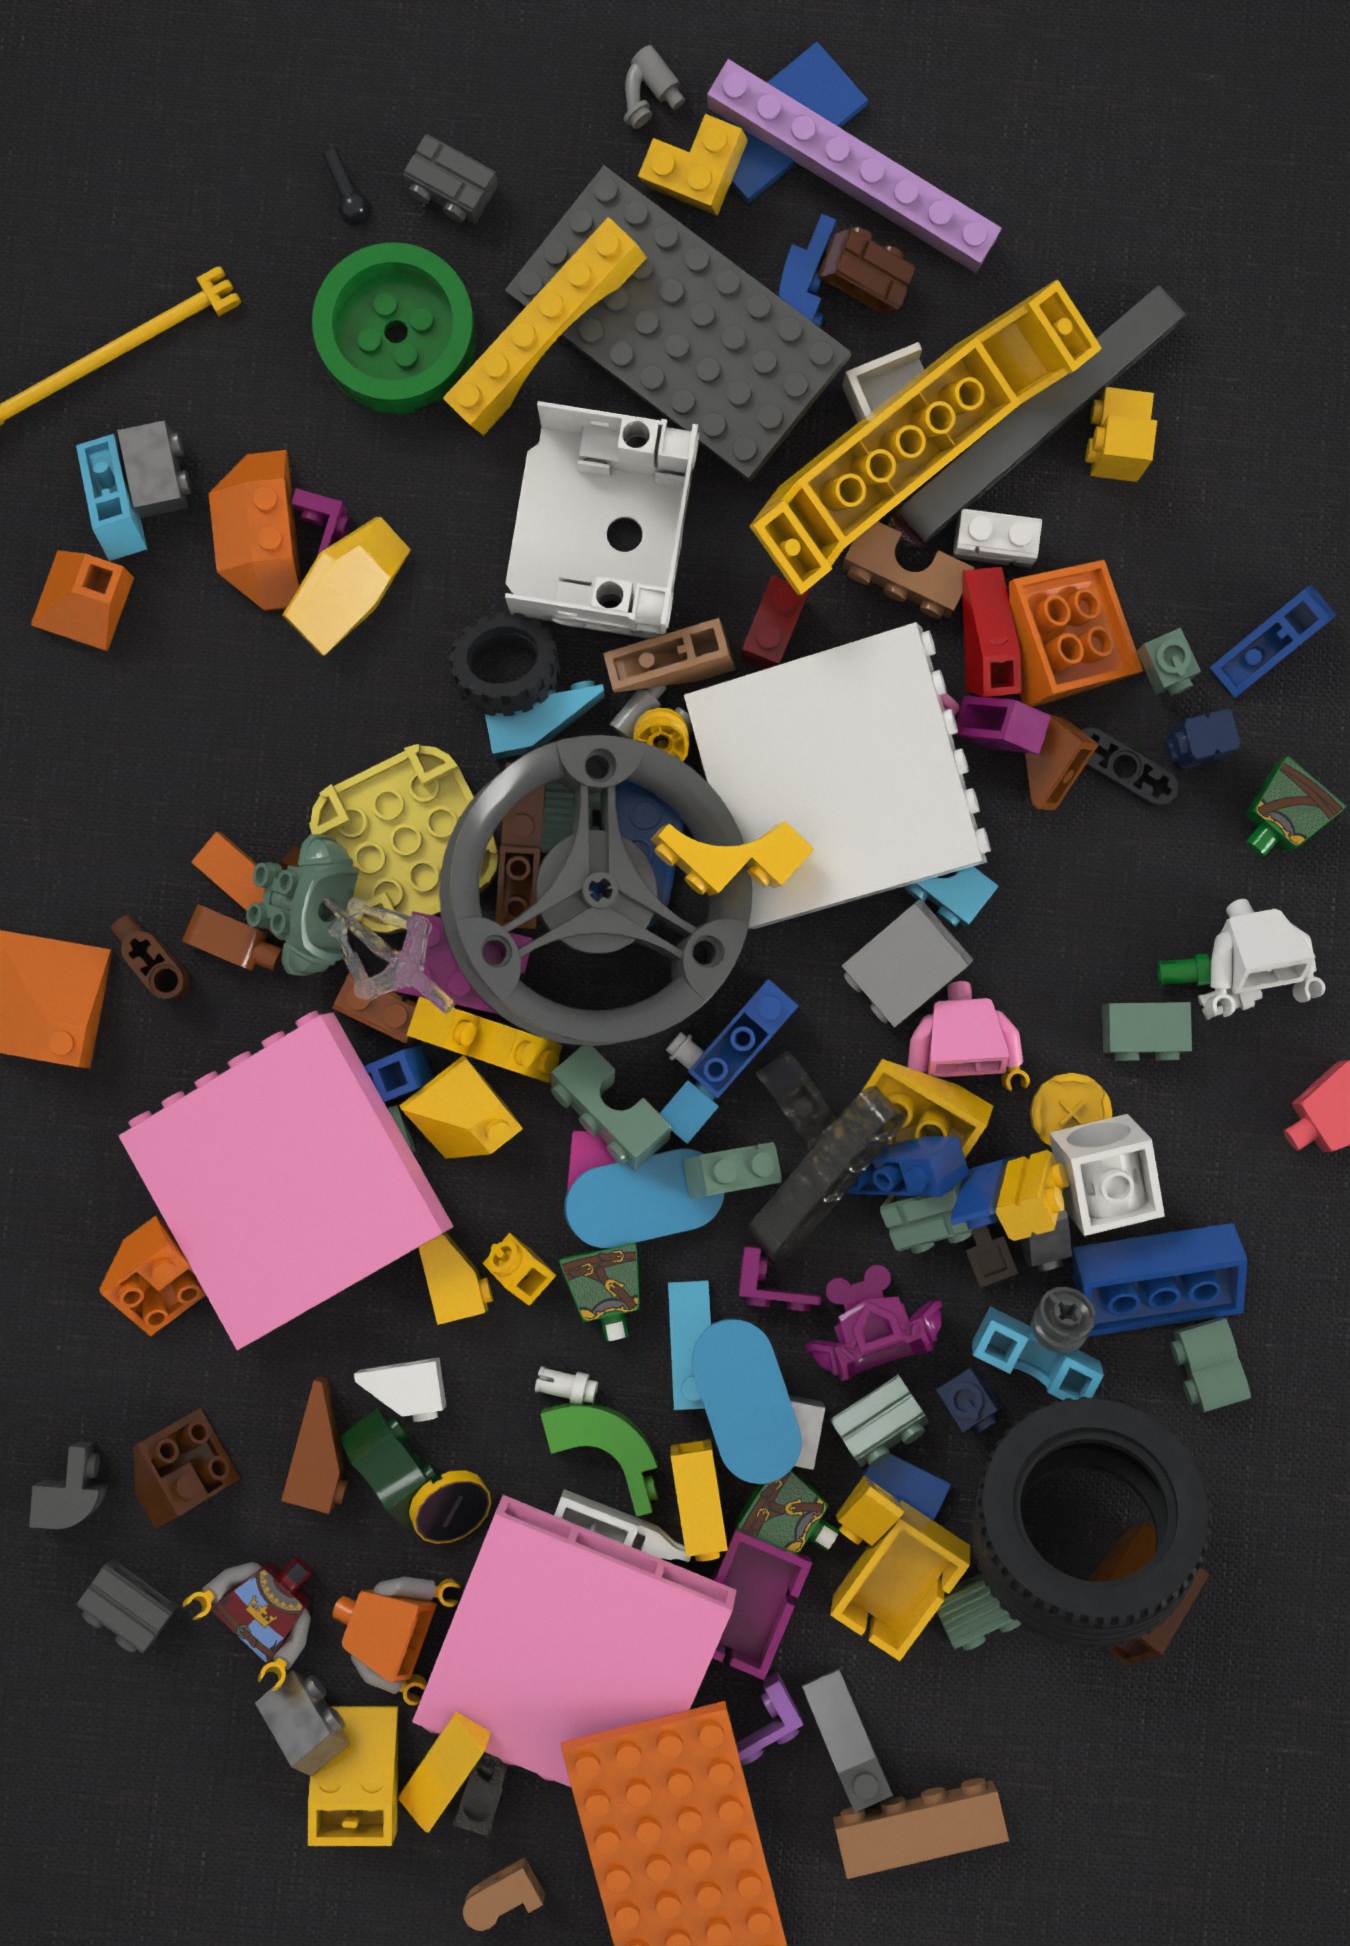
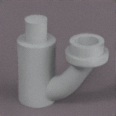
M648 45L636 53L631 60V67L626 76L625 93L628 111L623 120L634 129L642 127L652 117V112L649 109L650 104L646 100L640 101L642 81L646 83L659 102L667 101L673 110L680 108L685 102V98L679 91L680 81L652 45Z
M660 686L638 689L609 725L622 737L633 740L634 725L638 718L646 711L661 706L658 699L667 688ZM677 707L674 711L684 718L689 734H691L693 728L689 714ZM659 735L654 738V741H658L666 737Z

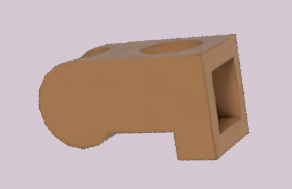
M526 1857L488 1877L469 1890L463 1907V1917L469 1927L474 1930L484 1931L495 1925L500 1915L522 1903L528 1913L543 1905L545 1892Z

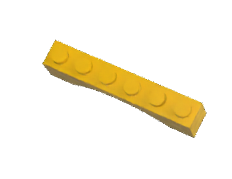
M607 217L443 399L470 426L484 436L510 408L525 379L556 339L590 307L620 288L646 260L647 257L637 243L613 220Z

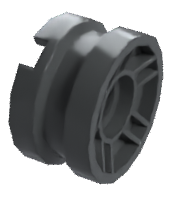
M1055 1287L1046 1292L1032 1315L1031 1328L1033 1335L1041 1345L1050 1351L1060 1354L1072 1353L1080 1349L1094 1327V1318L1096 1317L1094 1305L1087 1296L1076 1289ZM1059 1316H1063L1065 1319L1061 1320Z

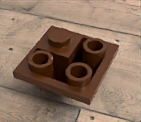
M201 1408L134 1446L135 1494L155 1529L181 1516L240 1479Z

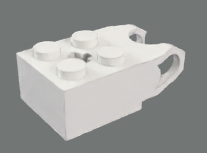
M565 1489L563 1490L554 1516L660 1559L690 1561L691 1556L686 1557L685 1546L674 1541L659 1526Z

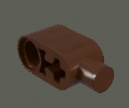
M130 914L122 916L112 924L110 929L122 943L121 953L124 960L153 995L158 998L177 1001L189 993L191 977L188 971L159 937L144 932ZM145 943L150 945L147 948L148 954L153 960L161 963L154 966L150 960L139 957L138 955L141 953V949L138 947L139 944ZM174 971L178 977V984L173 991L166 993L161 987V978L166 972Z

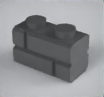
M428 134L423 137L416 149L415 155L412 156L403 174L406 186L409 188L408 192L413 198L424 204H429L431 200L443 207L442 211L449 218L459 223H463L466 219L476 224L498 186L495 171Z
M111 1559L102 1567L77 1603V1606L83 1610L81 1615L85 1621L96 1628L107 1627L117 1634L115 1641L122 1648L133 1653L136 1650L144 1653L153 1644L179 1607L115 1559Z

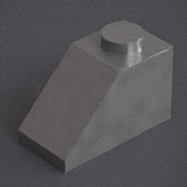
M1066 1210L1058 1212L1055 1230L1039 1235L1032 1232L1031 1237L1020 1239L1027 1265L1032 1267L1038 1265L1040 1272L1062 1267L1061 1259L1072 1257L1069 1220Z

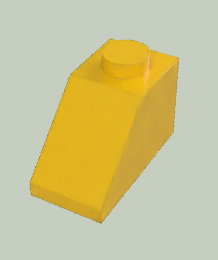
M864 1475L842 1505L836 1517L838 1522L842 1524L839 1531L857 1545L864 1540L873 1546L900 1519L905 1511L898 1499Z

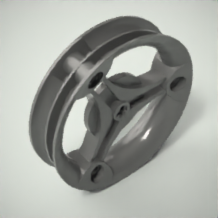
M606 735L579 736L562 739L525 754L495 776L469 802L450 835L444 853L439 886L440 913L450 951L461 973L480 998L501 1017L535 1036L550 1041L582 1046L610 1045L648 1037L680 1023L703 1006L724 983L737 961L746 938L752 909V880L747 872L750 868L747 864L738 871L718 894L709 896L707 921L705 924L695 927L679 918L657 899L656 878L648 859L634 843L621 836L615 807V786L626 780L645 788L662 799L683 820L696 841L714 846H739L744 844L732 814L709 783L677 757L641 741ZM587 760L595 761L600 765L602 769L600 779H594L589 776L586 771ZM557 781L564 787L574 791V814L571 835L557 843L542 860L535 879V901L515 919L501 927L498 923L483 918L480 908L479 881L487 845L495 829L513 806L534 790L550 782ZM600 793L601 830H589L588 794ZM595 884L602 888L598 893H603V897L597 900L592 899L590 896L594 891H589V887ZM539 914L548 932L518 949L508 932ZM652 918L683 936L676 947L646 930ZM554 941H559L573 950L587 954L609 953L635 942L657 951L672 960V982L657 994L627 1007L611 1010H583L553 1002L527 987L519 980L521 971L520 958L532 950ZM485 943H493L499 948L500 959L496 965L486 962L483 958L482 949ZM697 943L703 945L707 951V961L704 965L698 963L693 956V949Z

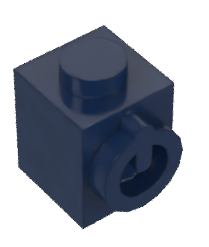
M978 1367L967 1369L936 1389L962 1432L970 1431L973 1428L977 1434L985 1431L998 1422L995 1414L1004 1409Z

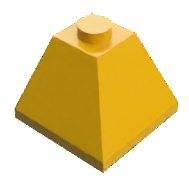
M464 1055L399 1105L401 1110L445 1159L492 1154L523 1129L508 1106Z

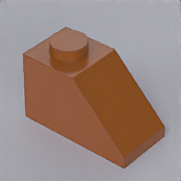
M1051 715L1040 753H1025L1032 805L1037 809L1054 811L1057 809L1099 746L1096 741L1064 717Z

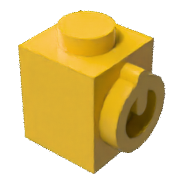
M511 1233L502 1242L491 1246V1252L483 1262L484 1266L508 1291L529 1306L557 1276L532 1249Z

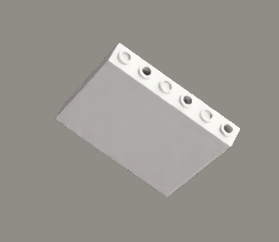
M917 622L684 695L707 782L720 796L732 814L744 844L751 843L760 838L775 824L786 821L814 848L812 853L782 886L771 888L767 885L762 887L751 878L752 909L748 928L757 929L987 863L985 853L991 851L985 828H977L974 813L980 812L974 789H967L963 774L969 772L963 749L956 750L952 734L958 733L952 710H945L941 695L947 693L941 670L934 671L930 656L936 654L933 638L930 631L923 632L922 627Z

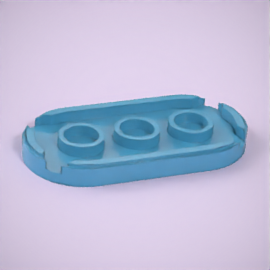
M673 1149L653 1154L635 1171L627 1163L621 1165L615 1162L593 1167L582 1172L574 1180L575 1182L567 1192L564 1200V1214L571 1231L583 1242L598 1248H614L704 1226L720 1210L725 1193L691 1199L688 1193L683 1159L703 1155L704 1153L693 1149Z
M724 1319L715 1322L704 1330L695 1343L692 1353V1370L721 1458L726 1467L736 1477L746 1482L755 1484L774 1482L784 1477L795 1466L801 1452L802 1437L773 1347L765 1333L752 1323L739 1319Z

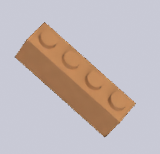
M984 1778L966 1780L961 1783V1788L945 1791V1788L942 1787L927 1789L921 1793V1797L906 1801L904 1797L888 1798L881 1802L880 1807L867 1810L864 1808L854 1812L853 1808L850 1807L840 1812L841 1816L833 1817L847 1879L1009 1841L998 1791L992 1780L985 1782Z

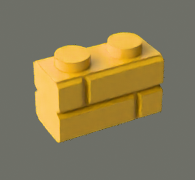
M1049 1150L1031 1154L1030 1159L1024 1156L1007 1162L995 1213L1008 1238L1013 1241L1031 1237L1032 1232L1039 1235L1055 1230L1058 1212L1064 1210L1062 1193L1063 1188L1069 1186V1177L1063 1163H1057L1053 1153Z

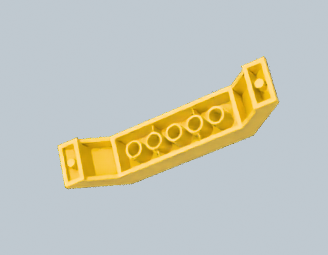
M1059 280L1048 284L954 345L777 488L750 524V528L797 595L803 594L830 572L832 564L846 546L1015 408L1067 374L1073 373L1102 349Z

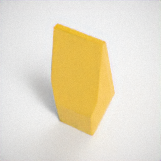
M382 517L373 518L319 553L284 611L283 617L320 655L325 656L377 608L411 549Z

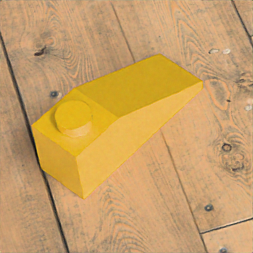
M447 1232L440 1234L419 1247L437 1325L483 1314L489 1310L487 1303L493 1301V1296L488 1278L481 1279L479 1270Z

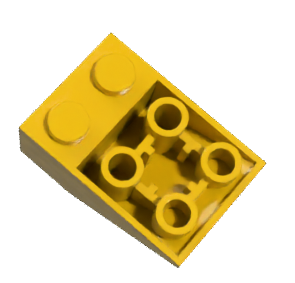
M329 1706L334 1708L344 1720L345 1727L342 1730L350 1744L313 1777L310 1776L308 1846H392L397 1834L398 1706Z

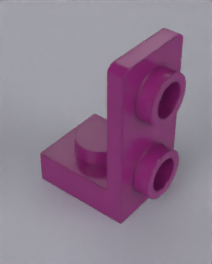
M296 488L291 504L296 512L300 514V519L316 526H323L324 521L327 522L318 552L319 555L320 552L339 541L340 538L342 539L347 536L351 517L347 515V510L342 501Z
M743 1246L738 1294L739 1296L747 1297L746 1304L770 1307L771 1300L787 1301L786 1308L797 1311H811V1304L821 1305V1296L819 1294L757 1287V1280L765 1281L768 1257L760 1256L761 1248L758 1246Z

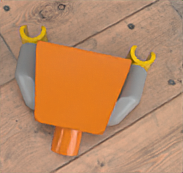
M400 1577L381 1581L374 1589L362 1590L356 1601L346 1596L338 1599L332 1616L334 1619L347 1625L342 1639V1647L351 1654V1660L365 1683L392 1694H396L398 1691L402 1692L403 1699L408 1705L414 1706L420 1703V1697L410 1693L408 1690L413 1686L425 1690L427 1686L424 1677L418 1674L412 1675L437 1606L431 1600L433 1597L439 1598L440 1602L447 1607L457 1605V1600L445 1599L442 1596L444 1589L447 1587L461 1588L457 1581L446 1579L439 1585H435L433 1580Z

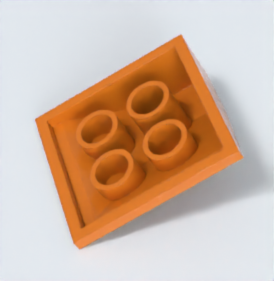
M1105 560L1016 578L1009 582V602L1021 652L1022 693H1020L1024 704L1034 707L1054 702L1143 672Z
M0 930V1053L75 1067L91 1068L113 950Z

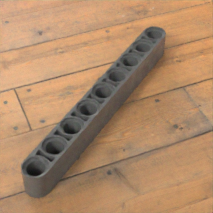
M1161 285L1157 286L1096 338L1102 347L1099 352L1073 373L1067 374L1015 408L916 493L900 509L899 515L925 543L931 540L957 518L962 509H967L1105 390L1106 387L1112 384L1184 320L1187 314Z

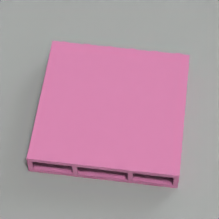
M316 1010L301 1017L295 1022L298 1028L287 1035L283 1031L271 1035L261 1042L264 1049L254 1055L247 1051L236 1056L228 1062L229 1070L220 1075L213 1071L194 1082L197 1089L187 1095L180 1091L161 1102L164 1109L154 1115L147 1111L136 1116L128 1122L131 1128L118 1135L236 1350L256 1341L454 1227L334 1012L319 1015Z
M503 1495L412 1722L422 1726L431 1733L440 1734L456 1711L491 1731L484 1752L500 1758L506 1764L517 1765L535 1772L545 1780L556 1781L571 1787L561 1751V1742L690 1710L733 1611L737 1590Z

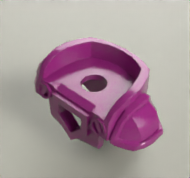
M872 1265L866 1270L864 1281L852 1285L843 1278H834L828 1282L825 1290L829 1301L836 1305L843 1304L846 1311L838 1316L840 1322L834 1326L839 1342L812 1340L804 1345L806 1353L810 1352L813 1360L820 1368L830 1371L833 1376H839L841 1382L881 1364L915 1354L934 1351L932 1343L937 1340L936 1335L942 1327L940 1310L943 1307L942 1301H927L908 1318L905 1306L900 1302L898 1296L884 1298L882 1291L891 1282V1276L886 1267Z

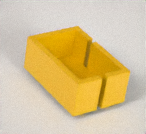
M903 1500L899 1503L905 1512L873 1546L868 1545L833 1594L830 1613L832 1617L861 1636L866 1631L868 1613L873 1615L870 1622L869 1641L898 1661H901L944 1602V1593L949 1594L970 1566L969 1544Z

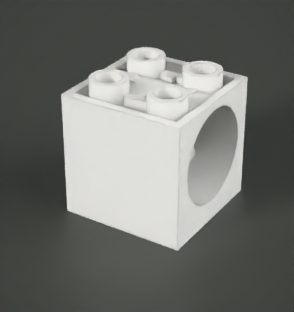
M1128 1114L1049 1133L1053 1155L1057 1163H1063L1069 1177V1186L1063 1188L1062 1193L1064 1210L1067 1211V1214L1084 1236L1165 1216L1152 1139Z

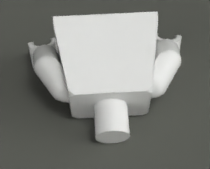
M1247 899L1236 900L1227 907L1226 912L1229 919H1227L1221 933L1216 936L1212 952L1210 987L1215 988V996L1210 997L1205 1003L1204 1010L1208 1017L1216 1016L1218 1001L1223 1005V1017L1230 1016L1235 1011V1001L1231 996L1227 995V989L1229 988L1232 989L1234 994L1295 983L1292 991L1294 998L1298 1002H1306L1311 997L1317 998L1323 995L1325 984L1320 978L1313 975V972L1317 970L1316 956L1313 953L1311 938L1308 934L1290 923L1280 910L1271 909L1254 912Z

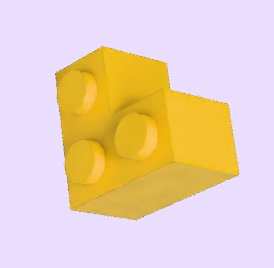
M705 114L690 152L653 138L638 177L649 189L718 216L748 139L742 128Z
M1106 387L1100 399H1094L1090 414V424H1096L1093 438L1088 440L1085 462L1091 463L1090 476L1137 482L1153 460L1157 420H1151L1154 393Z

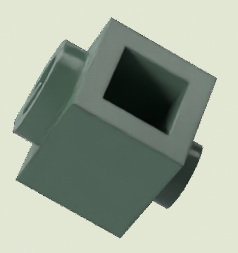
M1181 628L1144 643L1136 651L1156 695L1168 690L1170 696H1173L1192 687L1191 679L1201 672Z

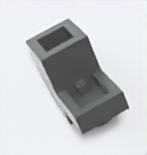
M78 1441L69 1446L66 1481L42 1480L32 1486L30 1528H68L81 1522L98 1509L105 1498L108 1484L92 1483V1478L96 1479L100 1466V1456L94 1453L95 1442Z

